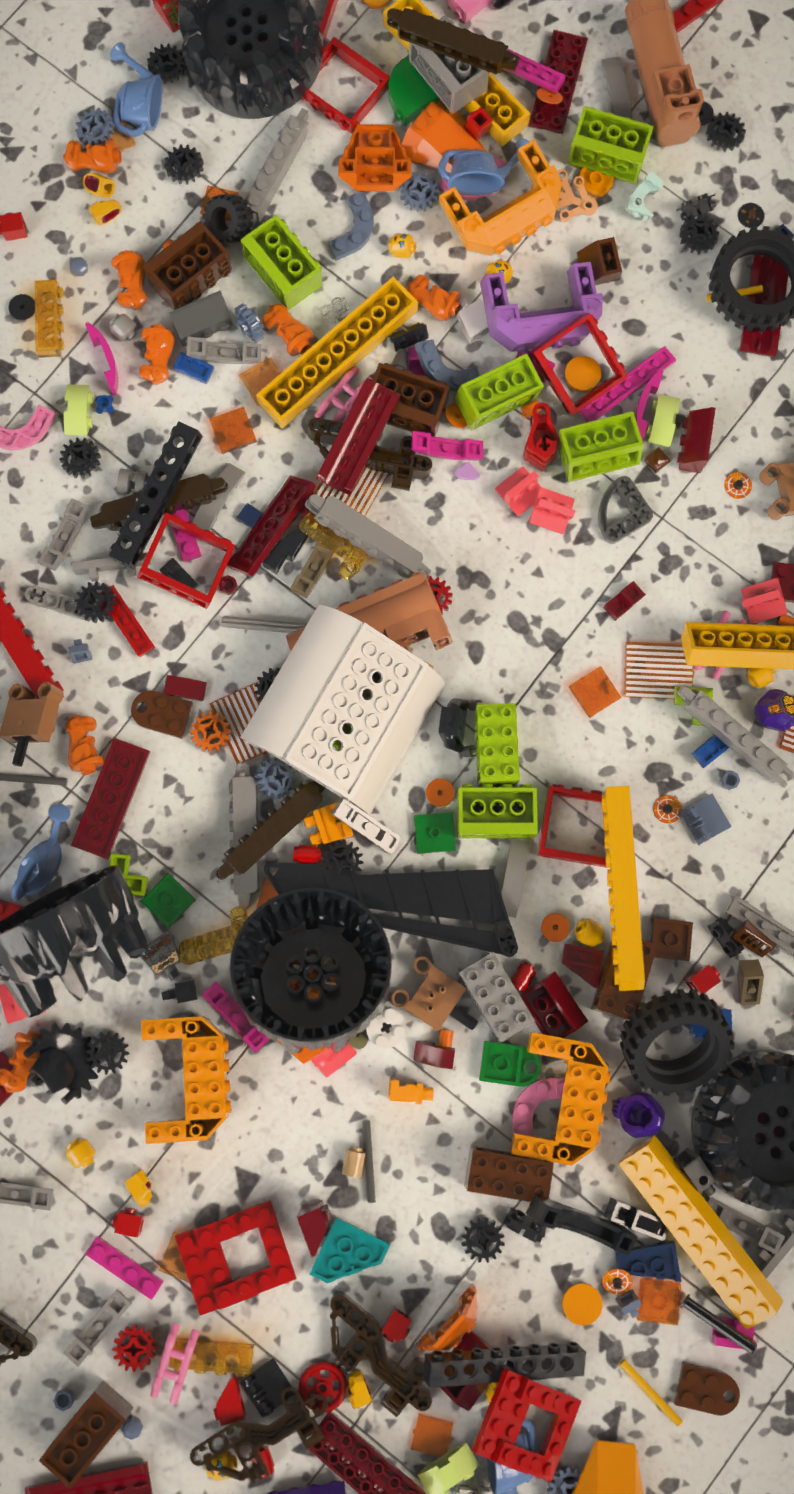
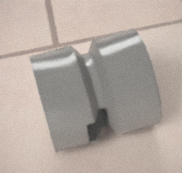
M121 468L117 479L118 493L130 494V492H133V494L142 492L148 472L136 471L133 473L132 470Z

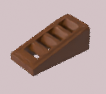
M748 919L738 926L732 935L737 942L762 958L776 947V944ZM764 944L768 946L764 950L760 949Z

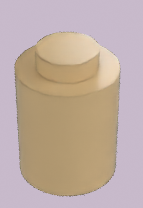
M351 1146L350 1149H346L342 1169L343 1175L356 1178L362 1177L366 1154L362 1152V1148Z

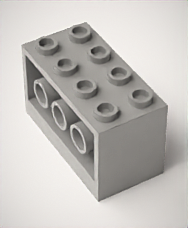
M445 15L439 19L440 21L449 22L455 26L454 22L452 20H449ZM410 43L409 61L452 114L487 91L488 71Z
M494 952L489 953L457 973L498 1042H503L535 1022Z

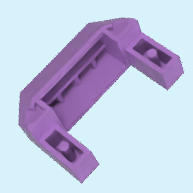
M591 262L573 264L567 271L573 302L571 307L519 313L518 304L509 305L503 272L485 274L480 281L490 337L510 352L517 351V353L521 354L535 348L583 313L593 314L594 318L598 321L602 316L603 294H597ZM583 322L549 347L558 349L568 344L570 347L578 346L590 332Z

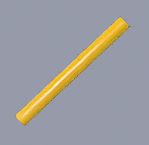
M623 1359L619 1363L623 1370L677 1427L680 1426L683 1420L639 1373Z

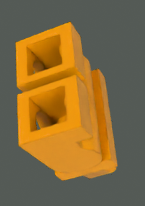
M338 801L313 810L312 814L303 819L306 829L317 826L318 832L309 835L312 845L323 844L325 846L335 843V841H342L353 837L351 827L331 814Z
M389 1078L388 1099L390 1101L414 1102L415 1104H422V1100L433 1101L434 1088L423 1086L422 1082L416 1081L415 1085L410 1082L399 1085L398 1079Z

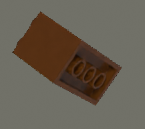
M201 221L143 265L148 283L173 311L200 298L205 290L214 287L219 279L228 276L232 270L229 252Z
M379 363L373 381L401 394L387 425L411 433L413 431L431 433V436L435 437L448 403L450 386L443 381L436 382L430 380L425 375L418 376L412 374L407 369L400 370L394 368L391 364Z
M642 939L645 990L658 944ZM610 941L591 1009L630 1021L631 1017L629 1014L633 1010H639L644 990L619 991V985L614 983V968H617V965H613L612 954L613 948H616V945H612Z
M470 1145L464 1186L466 1191L527 1202L532 1201L534 1194L549 1199L554 1163L513 1155L507 1151Z
M103 1380L38 1461L71 1489L127 1420L134 1407Z

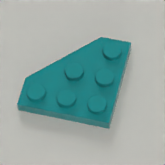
M336 1217L309 1275L328 1284L339 1278L380 1265L385 1258L390 1243Z

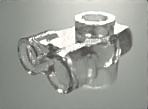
M336 297L331 301V304L327 306L324 304L318 309L329 327L337 323L336 320L351 308L344 297Z

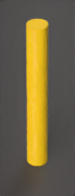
M759 285L736 290L741 296L762 293L763 287ZM712 293L707 294V302L711 301Z

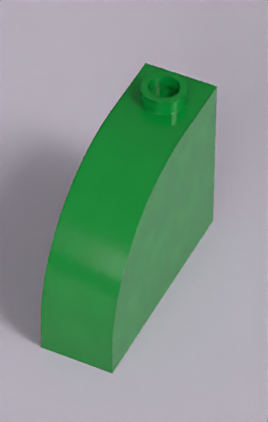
M409 55L395 65L389 78V102L398 122L401 121L405 127L415 121L431 102L440 101L437 94L411 64Z

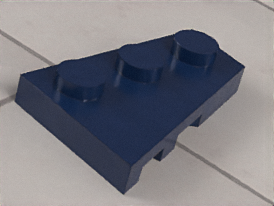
M674 1240L633 1247L629 1255L614 1251L617 1269L625 1270L630 1275L656 1277V1279H670L682 1282Z

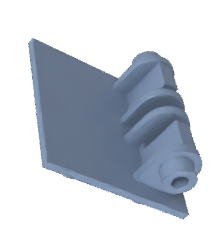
M713 793L679 811L698 845L732 827Z

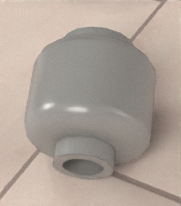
M117 313L108 324L110 326L109 331L121 342L126 339L132 340L137 333L135 331L136 323L124 313L120 315Z

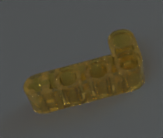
M309 512L299 523L301 531L343 558L339 567V574L346 580L353 578L361 570L368 554L363 549L353 546L344 537L336 535L330 528L320 525L314 519L315 514Z
M237 906L230 911L231 926L181 941L178 946L180 961L183 964L190 965L232 952L238 932L249 917L246 909Z

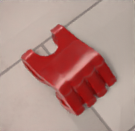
M540 402L535 404L532 410L530 434L524 448L523 459L543 472L555 459L559 437L551 421L549 405ZM540 408L544 409L546 415L537 413V410ZM545 436L544 446L541 448L542 438Z

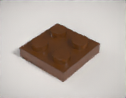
M653 918L651 942L658 944L654 958L690 961L693 922Z

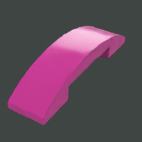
M87 322L85 325L94 347L102 346L111 369L104 372L113 396L117 395L119 376L112 351L98 329Z
M659 370L649 380L636 407L635 419L642 441L649 422L642 419L649 393L656 395L663 370Z
M413 431L412 451L442 459L482 460L483 441L472 439L460 441L432 437L431 433Z
M217 981L202 994L206 1001L219 1012L255 1053L270 1040L258 1031L256 1026L249 1023L241 1006Z

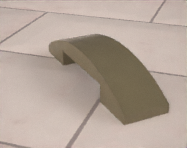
M323 530L301 573L297 575L291 585L290 591L307 599L325 571L340 541L339 537Z

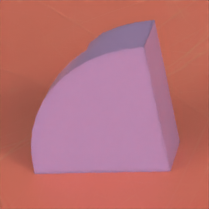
M469 461L454 472L457 478L464 480H476L480 477V474Z

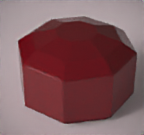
M229 575L222 577L219 582L221 592L226 595L235 593L238 587L235 578Z

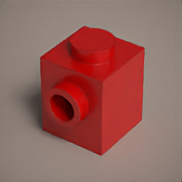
M480 107L467 116L465 129L478 141L490 131L493 120Z
M10 212L0 216V235H3L6 241L28 238L25 220L21 212Z
M125 1207V1210L119 1211L118 1215L115 1214L112 1223V1227H115L114 1233L138 1238L141 1235L145 1214L136 1213V1209Z
M394 1306L381 1327L382 1336L392 1343L393 1341L399 1343L401 1338L405 1340L410 1332L408 1327L412 1322L411 1317Z

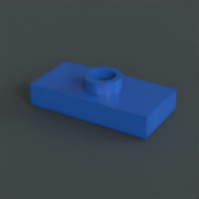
M180 352L173 366V370L204 384L208 383L215 369L213 365L189 357L183 352Z
M713 735L691 754L700 766L705 768L730 747Z

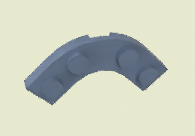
M364 191L347 197V202L355 217L353 229L346 235L328 242L336 261L359 251L369 241L374 228V215Z
M433 339L417 342L414 345L421 366L427 376L433 381L445 382L450 386L451 391H458L462 384L480 376L477 367L455 371L444 365L438 355Z

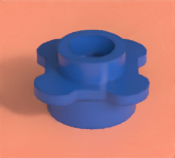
M111 395L97 396L95 398L96 412L98 414L103 412L112 413L114 411L112 406L113 397Z

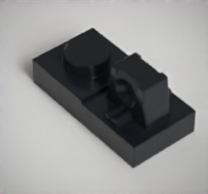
M174 558L159 569L163 575L193 589L199 586Z

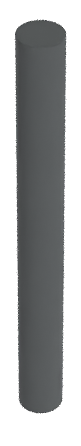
M0 773V781L67 786L68 783L67 778Z
M370 1120L362 1121L364 1152L366 1153L368 1203H375Z

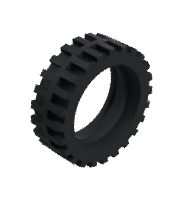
M754 226L747 233L745 229L739 231L737 237L733 235L729 238L727 244L724 243L713 264L709 276L711 281L708 286L709 291H713L711 301L712 303L717 302V312H723L725 314L724 319L727 322L730 319L736 322L734 326L737 328L742 325L747 327L746 331L752 332L753 328H757L760 333L765 332L766 328L770 327V330L773 331L778 328L779 324L785 326L790 319H794V241L792 240V234L788 233L786 236L781 233L782 229L779 228L771 231L769 230L770 226H764L762 230H758L757 226ZM747 255H764L776 260L789 275L791 289L788 296L782 302L772 305H760L748 301L737 292L732 284L730 273L733 264L739 258Z
M677 989V993H671L670 990L665 991L663 996H652V1000L648 1003L643 1001L639 1004L640 1009L638 1011L633 1010L629 1014L631 1019L630 1021L625 1020L623 1024L625 1031L620 1033L622 1040L620 1041V1047L634 1080L640 1083L643 1089L647 1090L650 1088L654 1094H658L660 1091L664 1096H670L671 1093H676L678 1096L683 1095V1092L688 1090L692 1093L696 1091L695 1088L701 1085L704 1088L709 1085V1080L712 1078L716 1080L719 1077L718 1072L720 1070L724 1071L727 1068L726 1061L732 1059L733 1054L731 1050L735 1048L732 1040L734 1035L720 1007L704 993L699 996L695 990H690L689 993H685L684 989ZM685 1024H696L708 1028L706 1036L700 1045L681 1058L659 1061L646 1057V1052L651 1043L668 1029Z

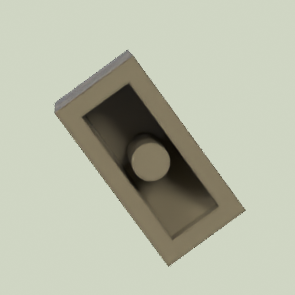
M759 959L739 960L737 978L740 1005L760 1004L764 974Z

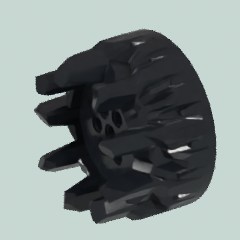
M183 0L178 5V26L183 37L182 52L192 82L204 100L222 113L243 119L270 117L296 104L306 94L305 91L307 89L310 90L315 82L323 60L324 44L317 16L309 0Z
M119 865L106 867L77 879L37 899L0 921V981L5 983L19 1007L29 1018L40 1015L44 1010H47L57 1002L54 988L49 980L54 976L60 977L68 992L81 1002L89 990L80 964L85 957L96 956L106 974L112 980L119 982L126 977L127 970L115 940L130 958H139L143 952L148 950L147 939L138 921L139 912L134 903L133 894Z
M302 888L291 890L269 899L247 918L233 944L230 959L231 982L243 1013L249 1023L256 1026L258 1031L269 1039L280 1041L286 1052L300 1053L303 1051L304 1046L311 1051L323 1049L324 1047L327 1049L331 1047L333 1053L342 1051L348 1043L349 1037H355L357 1033L363 1032L369 1027L373 1019L381 1015L385 1007L386 995L390 988L392 958L390 945L384 929L372 912L362 903L349 895L335 890ZM311 954L318 956L315 960L308 959V956ZM328 963L335 964V967L332 969H328L325 966ZM293 965L300 966V968L297 971H293L290 969ZM312 973L318 975V977L313 980L308 978V976ZM329 982L336 983L334 988L326 987ZM294 984L301 985L298 990H292L291 986ZM311 993L319 994L316 999H310L309 995Z
M770 1050L751 1051L737 1055L731 1060L726 1061L727 1068L724 1071L720 1070L718 1072L719 1077L716 1080L712 1078L708 1081L709 1085L704 1088L701 1086L691 1116V1135L695 1153L700 1156L715 1178L714 1184L730 1197L767 1211L794 1209V1150L791 1151L789 1148L790 1142L794 1140V1129L792 1127L794 1122V1055ZM783 1106L784 1114L779 1117L777 1115V1108ZM763 1112L766 1119L763 1123H759L758 1115ZM779 1126L781 1134L775 1137L773 1133L774 1128ZM757 1133H761L762 1141L757 1144L754 1137ZM776 1146L778 1154L772 1157L770 1150Z

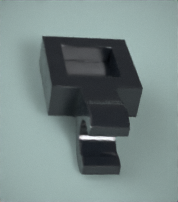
M194 980L174 984L175 990L161 992L163 1000L177 998L178 1004L198 1000Z

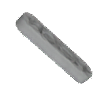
M29 586L26 589L25 598L31 604L86 621L85 617L79 615L81 611L75 608L79 605L75 602L76 598L38 586ZM36 591V593L39 596L43 597V602L41 603L42 600L39 597H34L32 599L30 593H34ZM50 596L57 597V602L54 605H48L47 599ZM67 602L75 603L72 611L65 610Z

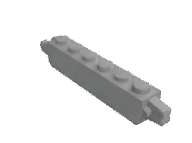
M302 108L297 117L290 115L245 198L248 202L247 207L252 209L250 214H253V219H251L253 226L249 229H253L256 222L262 220L307 137L309 111Z
M316 494L311 495L306 500V508L315 514L314 519L320 525L330 528L336 535L349 540L353 546L363 549L369 556L377 558L383 565L391 567L402 577L410 578L411 574L421 572V574H426L428 578L431 570L422 563L423 555L421 552L334 496L323 499Z
M682 686L677 693L684 699L683 708L761 775L767 779H773L780 786L786 788L788 783L779 775L782 772L787 777L793 778L794 773L787 767V763L701 690L692 689L691 691L686 686Z
M237 763L235 777H232V782H229V794H233V801H229V812L233 813V821L229 822L230 832H233V840H230V847L233 846L234 848L240 844L238 840L247 833L249 835L254 831L252 827L258 822L257 785H255L256 780L250 776L248 763ZM258 861L244 874L234 875V879H230V889L234 890L235 895H238V904L243 910H248L250 907L251 894H256L259 891Z

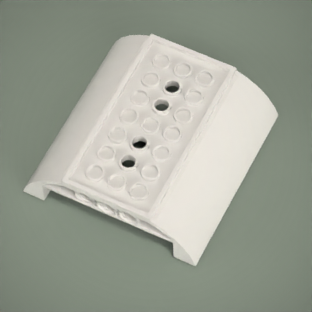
M319 604L240 738L256 748L264 749L338 796L345 798L370 816L445 683L440 675L428 666L427 663L368 624L337 609ZM374 672H378L381 676L378 683L372 680ZM364 689H368L371 692V697L368 700L362 697ZM345 723L351 725V731L348 734H345L342 730ZM335 740L341 742V749L339 751H335L332 747Z

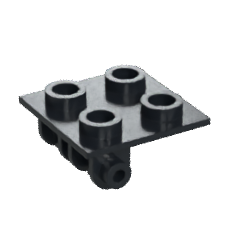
M274 1358L240 1382L262 1418L271 1415L274 1412L273 1410L282 1404L281 1394L283 1390L292 1387ZM294 1391L287 1392L286 1400L296 1393Z

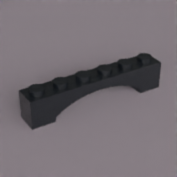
M534 1194L526 1211V1214L539 1225L553 1230L554 1228H562L576 1232L626 1255L630 1254L637 1240V1236L623 1225Z

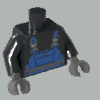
M454 698L449 701L447 707L442 706L438 733L447 749L458 753L462 752L463 757L466 758L474 757L475 755L471 754V750H475L476 747L474 745H463L467 709L475 711L477 703H482V701Z

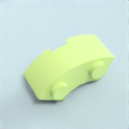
M67 385L65 401H68L67 411H64L65 435H87L89 429L93 426V420L90 417L91 403H94V393L90 391V385Z
M658 394L657 400H653L651 411H654L652 423L648 424L646 435H649V443L671 446L676 426V414L679 412L680 398Z
M466 1442L454 1446L440 1458L429 1462L417 1476L428 1494H447L451 1487L463 1479L468 1480L474 1476V1470L480 1464Z

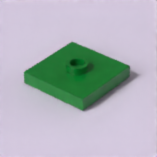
M453 812L414 815L417 854L456 851Z
M169 873L141 900L168 928L196 901Z

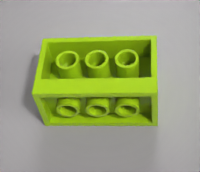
M584 106L567 164L579 168L586 167V170L600 171L603 175L614 176V178L636 184L654 126L634 121L627 117L617 116L610 112L596 110L593 107Z
M275 215L242 238L241 244L244 258L281 304L290 310L322 287V267L317 260L314 261L311 258L307 247H302L298 236L294 232L291 233L285 220H280Z
M526 353L462 384L454 400L472 431L535 400L544 388V385Z
M633 411L559 430L558 452L567 482L640 465L644 444Z
M516 703L477 704L474 712L477 785L481 787L483 784H492L493 788L501 787L502 784H512L513 787H516L520 781Z
M463 784L462 787L458 788L457 838H535L538 835L537 788H532L531 784H522L519 788H513L512 784H502L500 788H493L492 784H483L481 787H474L473 784ZM475 806L481 809L479 813L473 810ZM497 806L500 809L499 813H496L492 808ZM514 806L520 810L518 813L512 810Z

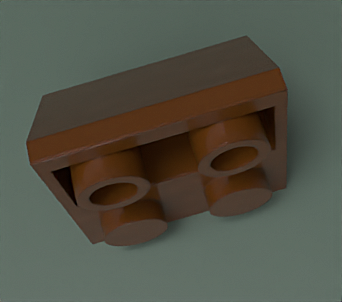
M614 237L595 241L577 252L579 263L591 262L595 285L620 280L622 268Z

